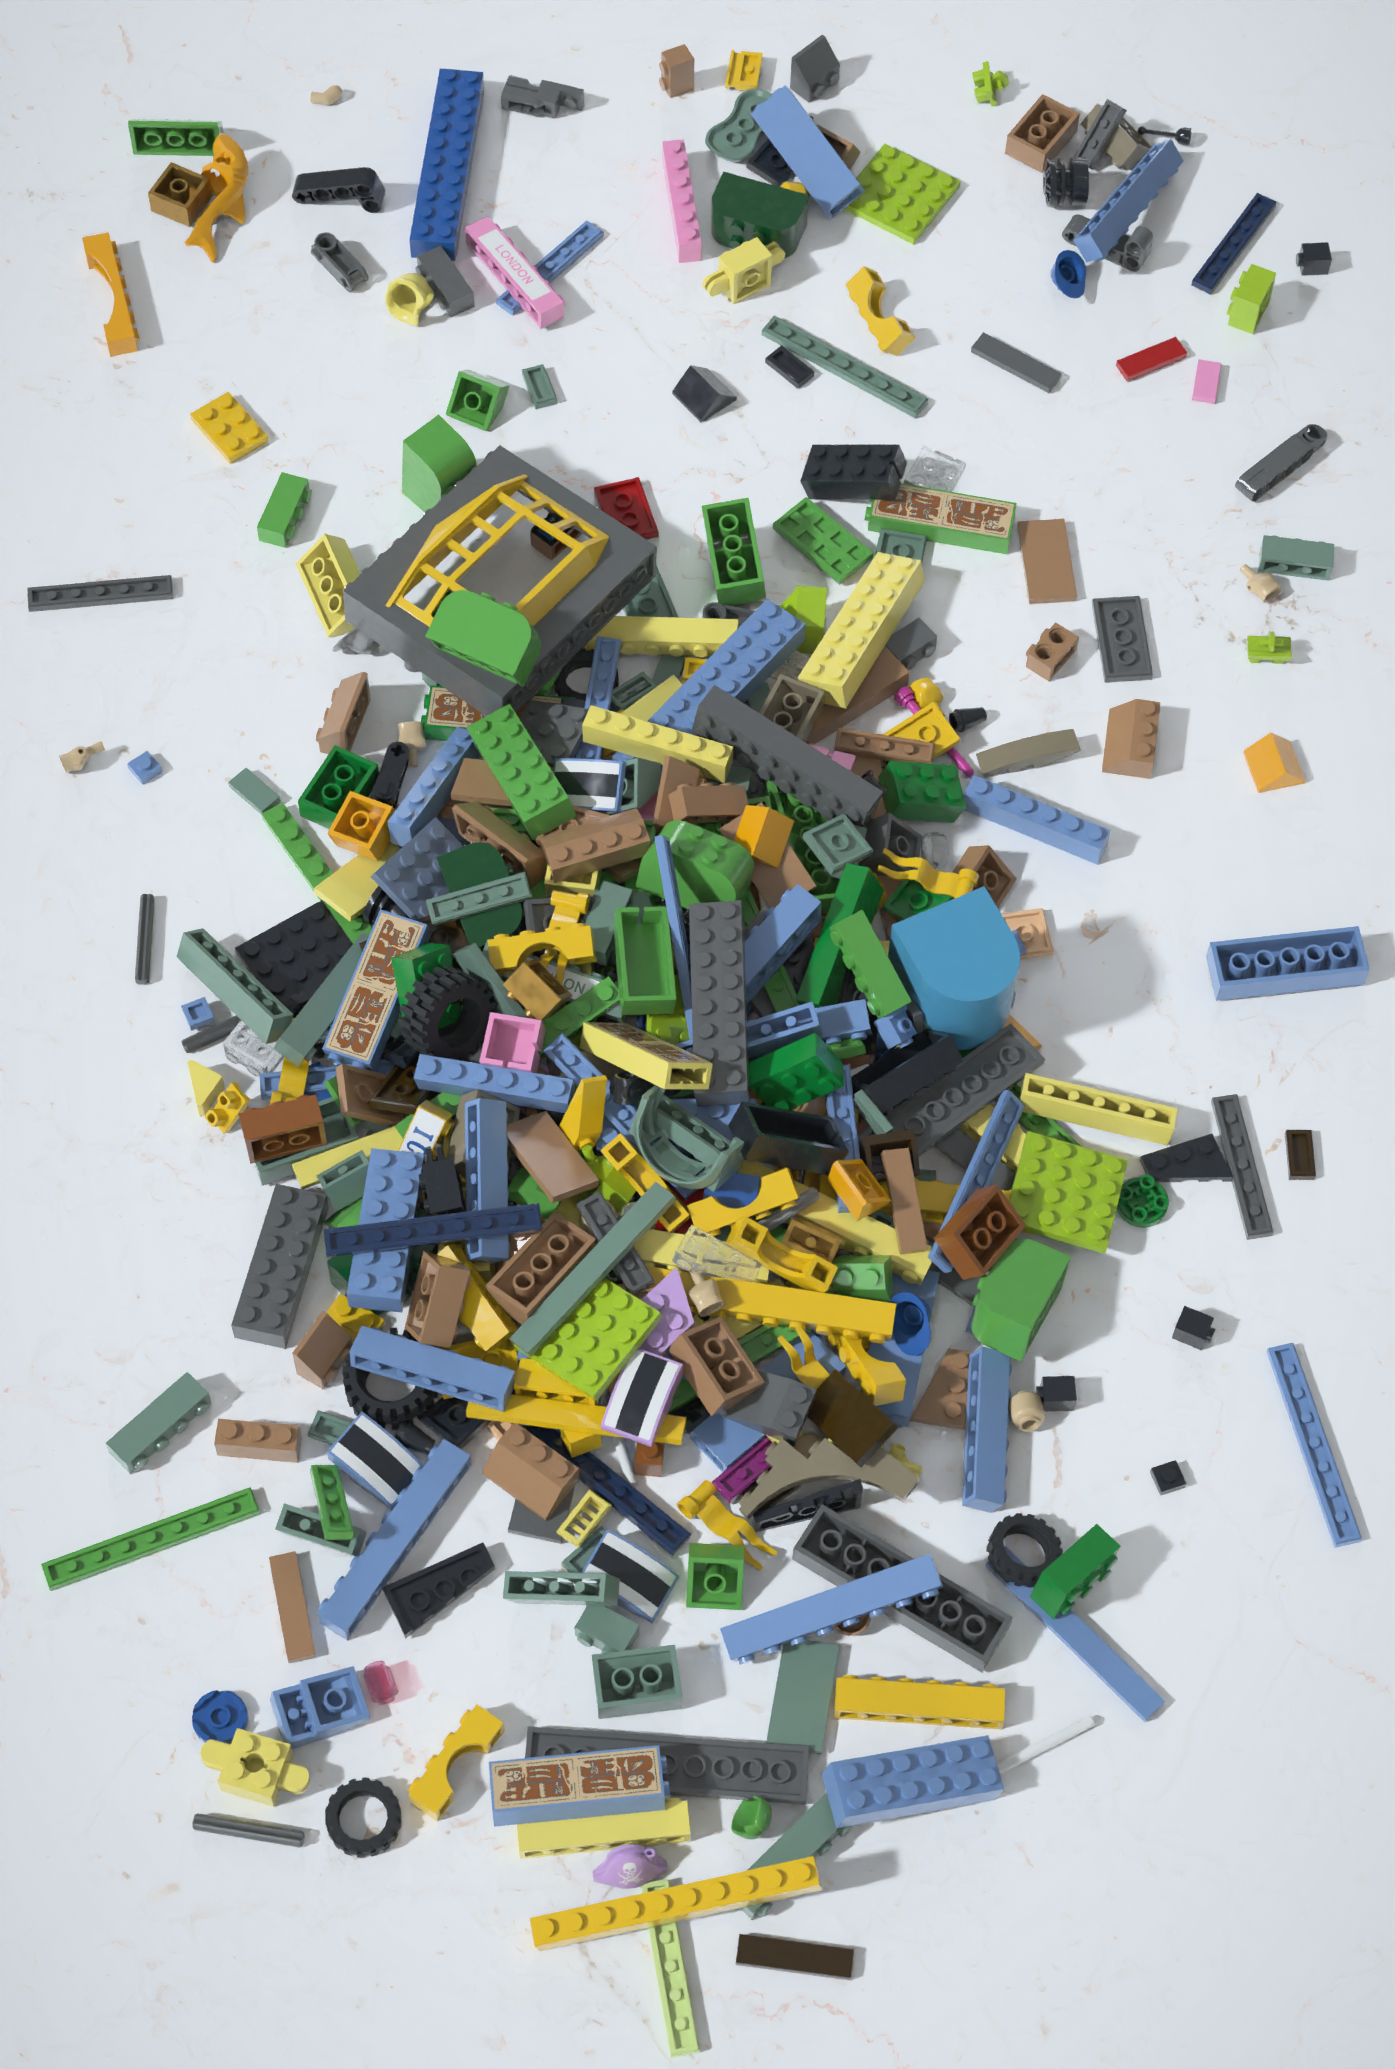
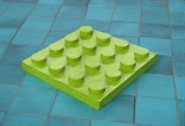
M884 143L856 177L866 191L844 210L914 245L959 189L961 181Z
M1027 1131L1009 1198L1010 1203L1027 1225L1023 1230L1105 1254L1128 1160Z
M604 1278L531 1357L515 1344L513 1346L526 1357L597 1401L662 1320L663 1316L658 1310Z

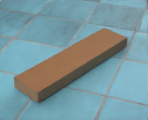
M837 728L834 750L858 757L883 761L932 764L935 743Z
M909 1148L884 1150L881 1156L889 1198L891 1199L890 1204L900 1254L925 1252L928 1248Z
M296 1551L270 1556V1568L288 1663L316 1658Z

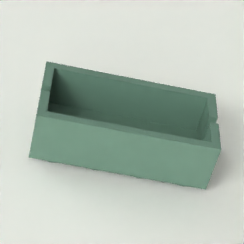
M333 1097L318 1102L324 1123L327 1145L254 1163L262 1186L295 1175L292 1164L359 1139L354 1126L351 1127L345 1116L341 1115V1110Z

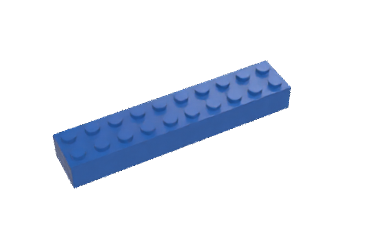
M439 69L409 238L412 258H417L418 255L441 245L451 261H456L484 96V72Z

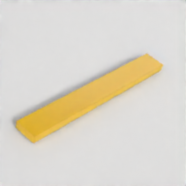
M511 1394L504 1412L472 1402H468L466 1416L469 1418L622 1437L601 1429L602 1420L607 1408L604 1406ZM667 1415L654 1442L682 1445L686 1417Z

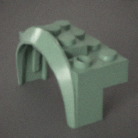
M657 1085L653 1086L642 1095L638 1110L629 1129V1133L635 1137L642 1157L659 1176L676 1186L686 1189L707 1187L715 1192L742 1168L745 1160L740 1151L744 1142L738 1137H734L731 1142L664 1095L665 1089ZM659 1136L662 1137L654 1145L651 1146L650 1143L652 1141H654ZM668 1139H671L674 1144L681 1146L702 1162L692 1160L682 1154Z

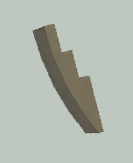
M1067 729L1015 740L976 753L981 773L984 778H987L1007 769L1010 773L1030 765H1034L1036 769L1077 753L1081 749L1075 730Z

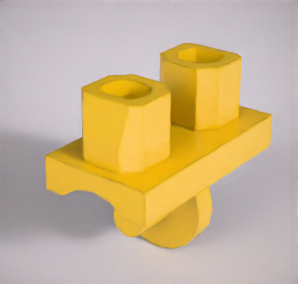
M232 1082L226 1091L220 1093L215 1107L208 1110L205 1115V1119L211 1127H219L222 1133H229L239 1119L238 1113L249 1109L248 1104L251 1100L242 1093L237 1082Z

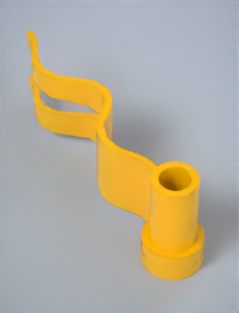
M885 848L883 854L895 864L902 867H915L919 870L896 872L881 865L878 867V871L884 873L889 878L894 880H915L931 893L954 897V899L972 892L979 878V874L971 869H961L959 874L942 872L933 868L923 858H902Z
M553 890L551 905L555 906L549 927L568 929L571 928V925L577 924L580 913L586 914L588 911L590 894L581 892L573 894ZM545 950L540 963L546 969L556 955L557 950ZM560 952L557 963V980L563 985L565 968L569 960Z
M284 1057L278 1091L272 1090L270 1105L277 1101L287 1102L295 1100L304 1094L309 1062L303 1060L300 1066L297 1067Z
M798 1323L794 1327L804 1345L805 1365L801 1362L800 1355L782 1335L777 1339L787 1351L791 1359V1368L802 1384L817 1389L828 1378L829 1373L816 1359L812 1341Z
M704 1480L689 1496H684L677 1502L679 1511L688 1519H693L697 1515L716 1536L727 1539L732 1545L744 1546V1561L758 1571L763 1566L750 1555L738 1531L760 1551L772 1556L778 1553L757 1536L752 1526L746 1520L734 1516L724 1507L721 1501L713 1495L716 1492V1488L710 1481Z

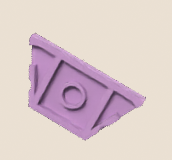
M675 1268L641 1299V1301L661 1312L663 1318L639 1349L659 1356L668 1351L669 1347L681 1333L695 1326L679 1271Z

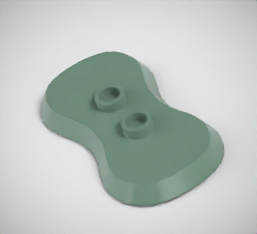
M749 89L741 93L734 103L731 114L724 121L708 130L705 136L706 146L716 156L726 161L740 162L753 153L757 140L763 132L751 113L758 104L769 99L772 93L762 89Z

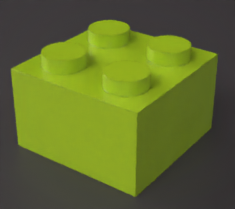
M1252 263L1247 272H1242L1238 282L1240 285L1238 288L1234 287L1230 296V300L1233 302L1230 303L1227 310L1229 326L1252 335L1254 334L1270 303L1276 272Z

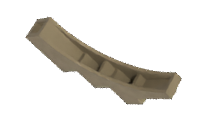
M826 1438L822 1442L817 1440L808 1451L810 1455L808 1459L785 1440L781 1439L779 1443L774 1441L766 1450L765 1455H767L765 1461L772 1469L770 1471L764 1470L756 1481L759 1484L752 1493L748 1491L739 1502L741 1505L739 1511L747 1519H750L753 1513L757 1512L769 1500L780 1493L807 1482L825 1479L852 1481L861 1479L862 1483L877 1487L904 1503L920 1483V1478L881 1447L861 1468Z

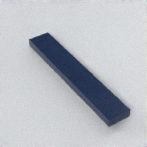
M1257 192L1192 279L1191 285L1211 295L1275 209L1277 202Z

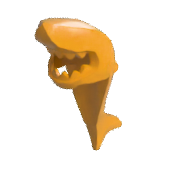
M220 133L214 141L213 163L203 166L201 175L210 178L212 192L217 197L201 214L190 236L184 242L187 247L198 246L202 248L212 263L216 261L217 253L212 236V225L217 218L223 214L230 216L240 224H243L245 221L243 192L249 171L248 161L241 147L229 135ZM213 168L220 173L219 176L216 177L215 172H211V169Z

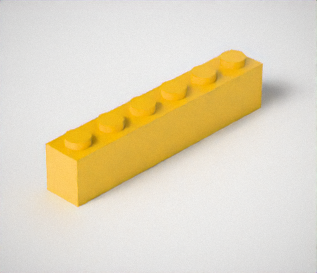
M843 1675L842 1678L837 1677L834 1719L1000 1730L1003 1728L1005 1688H998L995 1684H984L982 1687H975L966 1682L945 1685L937 1680L915 1683L913 1679L902 1678L898 1681H887L884 1677L875 1676L869 1680L859 1679L856 1675Z

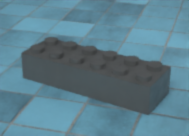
M280 1184L275 1185L232 1320L231 1327L234 1338L286 1349L324 1221L329 1210L326 1194Z

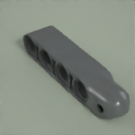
M1316 424L1306 425L1244 472L1236 481L1235 488L1250 501H1257L1306 463L1313 453L1325 444L1327 438L1326 430Z

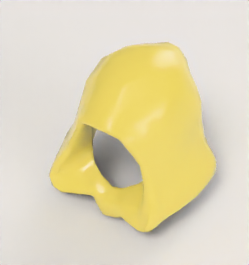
M408 272L388 283L385 295L386 307L389 313L400 321L419 326V316L433 300L434 292L421 274Z

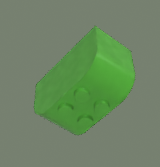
M439 414L403 440L402 493L424 513L428 509H432L439 502V499L444 494H448L459 480H463L476 465V458L468 443Z
M749 497L702 505L718 604L734 606L766 600L764 578Z
M459 590L446 596L441 602L425 637L436 648L524 687L540 654L541 640L534 627L522 613L517 611L518 608L507 602L501 605L495 601L496 598L485 592L479 595L472 591Z
M675 820L665 824L657 836L664 835L670 839L681 906L689 909V904L739 900L743 904L747 897L754 872V861L749 851L735 841L685 821ZM654 840L642 858L636 888L665 899Z
M1014 1240L988 1270V1275L982 1276L978 1283L977 1289L980 1291L977 1292L972 1304L975 1306V1311L971 1322V1329L976 1339L985 1346L1022 1362L1062 1290L1071 1256L1035 1240Z

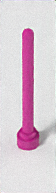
M904 686L895 693L893 699L899 706L908 708L912 714L921 710L915 702L914 692L909 686ZM954 747L946 752L965 776L972 777L974 775L972 767Z

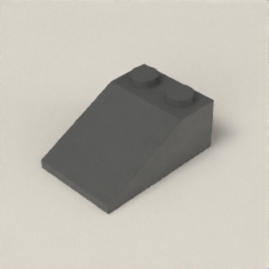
M757 1370L765 1382L764 1385L732 1408L720 1412L719 1415L779 1441L783 1439L791 1446H795L815 1401L817 1389L790 1378Z

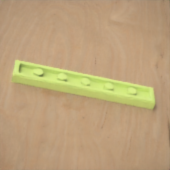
M663 1879L648 1882L641 1886L642 1893L671 1887L670 1880ZM677 1922L650 1927L648 1929L671 2058L700 2053Z

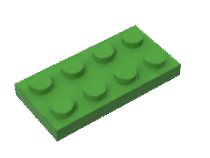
M807 497L773 523V530L839 585L873 558V551Z

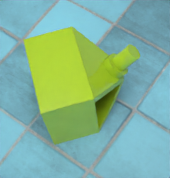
M798 585L781 605H778L806 624L805 640L793 653L813 654L823 639L828 588Z
M591 1145L584 1146L582 1148L583 1160L599 1179V1186L579 1193L578 1202L600 1191L604 1199L612 1203L617 1213H619L630 1201L636 1189L615 1169L605 1156L597 1157L594 1155Z

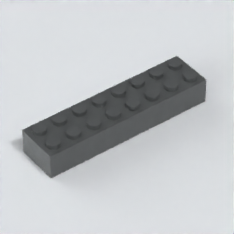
M716 685L712 687L698 705L692 727V732L696 736L733 746V758L739 764L749 767L758 773L761 778L777 785L783 792L790 793L799 799L803 805L812 807L828 820L845 813L854 825L864 828L874 817L883 793L877 787Z
M739 900L689 904L693 1054L713 1063L709 1089H694L697 1107L741 1104L742 1101L750 1103L745 937L742 903Z
M823 1504L794 1546L792 1560L836 1586L914 1559ZM941 1574L939 1575L943 1588L938 1589V1595L923 1599L922 1595L912 1599V1604L897 1609L896 1605L885 1608L887 1613L884 1615L981 1673L985 1670L1010 1629L1013 1619L1009 1614Z

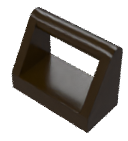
M913 1129L862 1137L859 1146L861 1159L878 1183L886 1182L885 1172H873L871 1156L881 1155L884 1150L909 1148L914 1177H920L917 1143Z

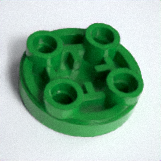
M1150 1175L1131 1178L1122 1184L1117 1212L1125 1222L1132 1226L1140 1228L1154 1226L1166 1215L1169 1206L1167 1192Z

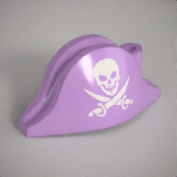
M637 1844L622 1845L611 1850L605 1861L593 1871V1880L597 1883L623 1889L637 1888L668 1871L667 1861L656 1856L655 1850L652 1848H646Z

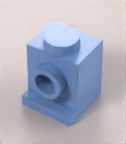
M906 1005L874 1021L888 1049L897 1044L900 1049L912 1043V1036L917 1034L905 1012L908 1009Z

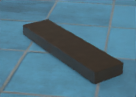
M739 1934L735 1965L851 1980L854 1949Z

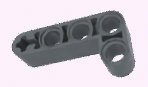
M1075 214L1062 232L1063 239L1069 244L1076 246L1073 239L1090 219L1083 215ZM1144 226L1136 227L1131 236L1124 234L1118 239L1119 243L1108 251V256L1105 260L1133 272L1139 271L1151 253L1153 233Z

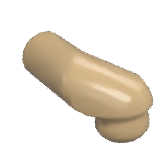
M332 85L323 93L312 91L310 102L332 105L342 96V88L339 85Z

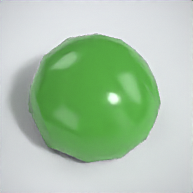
M755 1795L753 1796L754 1801L745 1799L741 1802L731 1824V1830L734 1834L748 1840L761 1837L768 1830L772 1821L771 1806L763 1798Z

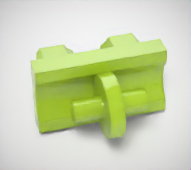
M989 61L982 62L983 69L972 72L976 87L985 84V86L975 88L974 94L978 103L989 101L992 107L998 105L996 89L999 92L1003 91L1009 84V77L1000 70L994 74L990 71Z
M1271 631L1268 632V636L1248 635L1247 659H1249L1250 663L1272 660L1275 664H1284L1285 661H1291V637L1275 636V633Z

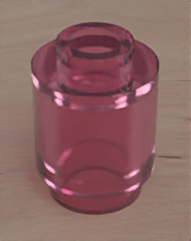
M382 1660L367 1665L364 1668L365 1674L363 1678L372 1702H379V1705H385L394 1701L395 1695L399 1691L390 1667Z

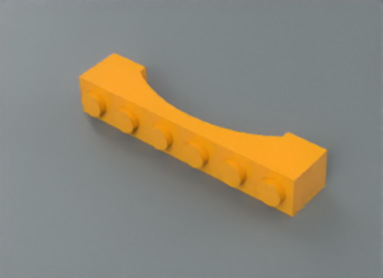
M109 232L82 237L89 269H95L107 281L114 294L111 318L108 324H103L110 357L137 352L136 342H139L140 338L138 329L132 328V324H136L133 310L128 311L127 308L131 306L129 293H124L123 289H127L124 275H119V272L123 270L120 258H115V255L118 254L116 241H111Z

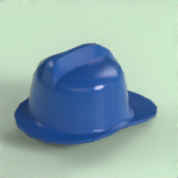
M1064 250L1058 254L1055 264L1052 266L1051 279L1055 286H1057V289L1069 298H1080L1084 294L1086 265L1078 253L1072 250Z
M900 1292L890 1300V1303L896 1304L893 1324L894 1338L902 1352L907 1355L917 1356L924 1353L929 1347L932 1311L924 1299L910 1292Z

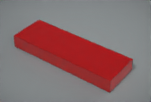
M1175 336L1117 360L1116 367L1125 380L1129 382L1186 358L1187 351Z

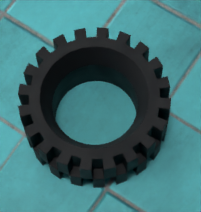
M445 966L444 970L440 967L434 968L433 975L426 972L422 975L424 979L422 982L416 980L412 984L415 988L412 994L407 991L404 998L408 1000L407 1005L402 1004L400 1009L405 1014L404 1017H399V1024L405 1027L400 1030L401 1034L407 1038L405 1041L408 1045L424 1055L467 1061V1054L472 1053L474 1055L479 1051L477 1049L479 1043L482 1045L484 1043L490 1012L494 1013L491 1009L496 1008V1002L491 999L493 994L487 989L485 984L460 969H454L451 966ZM463 998L462 1010L457 1022L447 1033L439 1037L438 1024L444 1010L454 1001Z
M390 1327V1334L399 1335L397 1328ZM404 1329L402 1336L418 1342L416 1339L413 1340L412 1335ZM347 1353L345 1357L346 1366H343L342 1374L345 1394L350 1408L353 1407L356 1416L363 1412L384 1429L386 1424H391L392 1430H398L399 1423L403 1421L413 1423L414 1417L420 1420V1417L425 1413V1408L429 1410L434 1405L433 1398L438 1397L439 1392L415 1386L410 1394L400 1400L382 1401L377 1399L366 1389V1380L371 1372L352 1367L350 1353Z

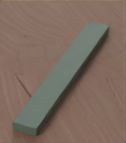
M775 315L762 329V336L782 345L786 349L915 419L928 404L929 398Z
M655 1182L509 1338L511 1342L531 1357L677 1200L675 1196Z

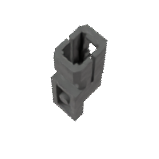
M509 75L501 93L502 109L536 117L541 115L556 119L561 106L580 111L584 107V89L543 79L540 85L530 84L526 78Z

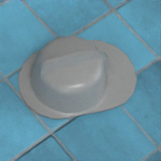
M355 628L334 645L332 651L337 652L345 647H349L357 653L367 654L376 650L380 644Z

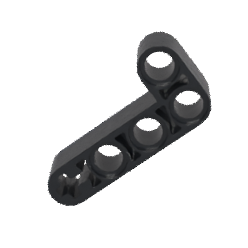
M369 167L302 173L297 175L292 192V199L300 204L358 199L362 208L369 213L381 211L385 196V188L375 170Z

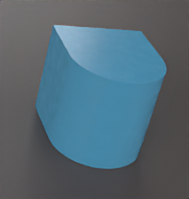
M985 886L892 925L888 958L906 992L923 1013V1031L931 1029L951 1034L958 1050H969L978 1048L1005 1027L1011 1009L1020 965V950L1015 936Z

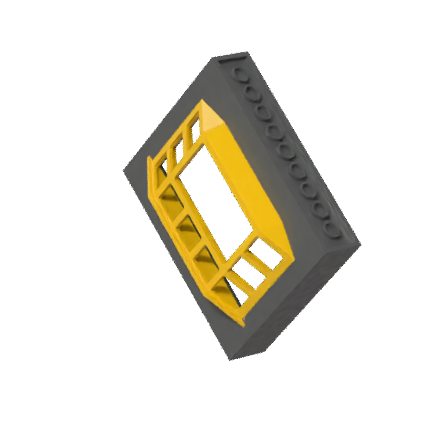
M499 445L494 451H490L478 466L475 465L463 480H459L448 494H444L432 509H428L417 523L410 525L402 537L395 539L387 551L379 554L372 565L364 568L358 578L345 586L343 590L345 621L485 716L509 703L515 713H517L656 576L657 546ZM517 491L533 501V503L523 506L510 497ZM504 504L515 511L516 514L500 529H497L485 520ZM544 508L562 521L550 524L534 512ZM523 518H526L573 550L515 605L518 608L517 611L522 613L538 632L541 640L540 654L524 687L436 648L425 635L434 619L432 614L447 591L467 590L456 582ZM479 527L491 535V537L473 553L460 544ZM573 527L590 539L578 542L564 533L563 530ZM454 551L465 558L466 561L447 577L436 570L435 567ZM429 575L442 585L427 608L421 610L404 597Z

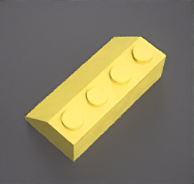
M324 533L295 564L328 637L332 638L355 629V627L345 621L343 590L348 583L353 582L360 576V571L346 540Z

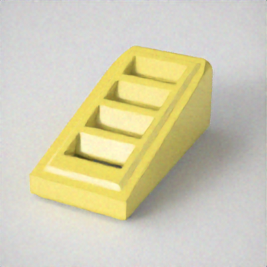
M589 1489L556 1531L557 1534L579 1549L611 1512V1504ZM589 1505H591L592 1507H594V1508H595L596 1510H598L599 1512H598L597 1514H595L594 1512H592L591 1510H589L587 1507H588ZM582 1512L591 1517L593 1520L589 1522L587 1519L582 1517ZM578 1520L586 1526V1529L583 1530L574 1521ZM571 1527L581 1535L579 1538H576L566 1530Z

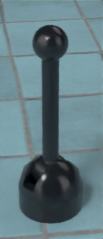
M1140 126L1138 133L1140 135L1146 133L1175 137L1178 144L1189 146L1192 128L1181 127L1174 133L1146 129L1144 126Z

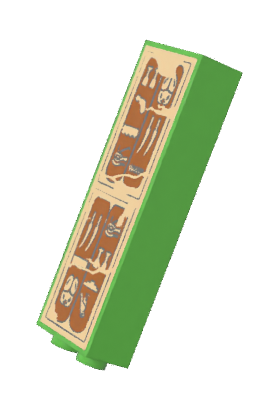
M903 483L900 485L896 500L869 499L872 505L866 508L864 521H868V531L880 533V529L883 528L927 536V541L1006 555L1008 553L1017 505L1015 502Z

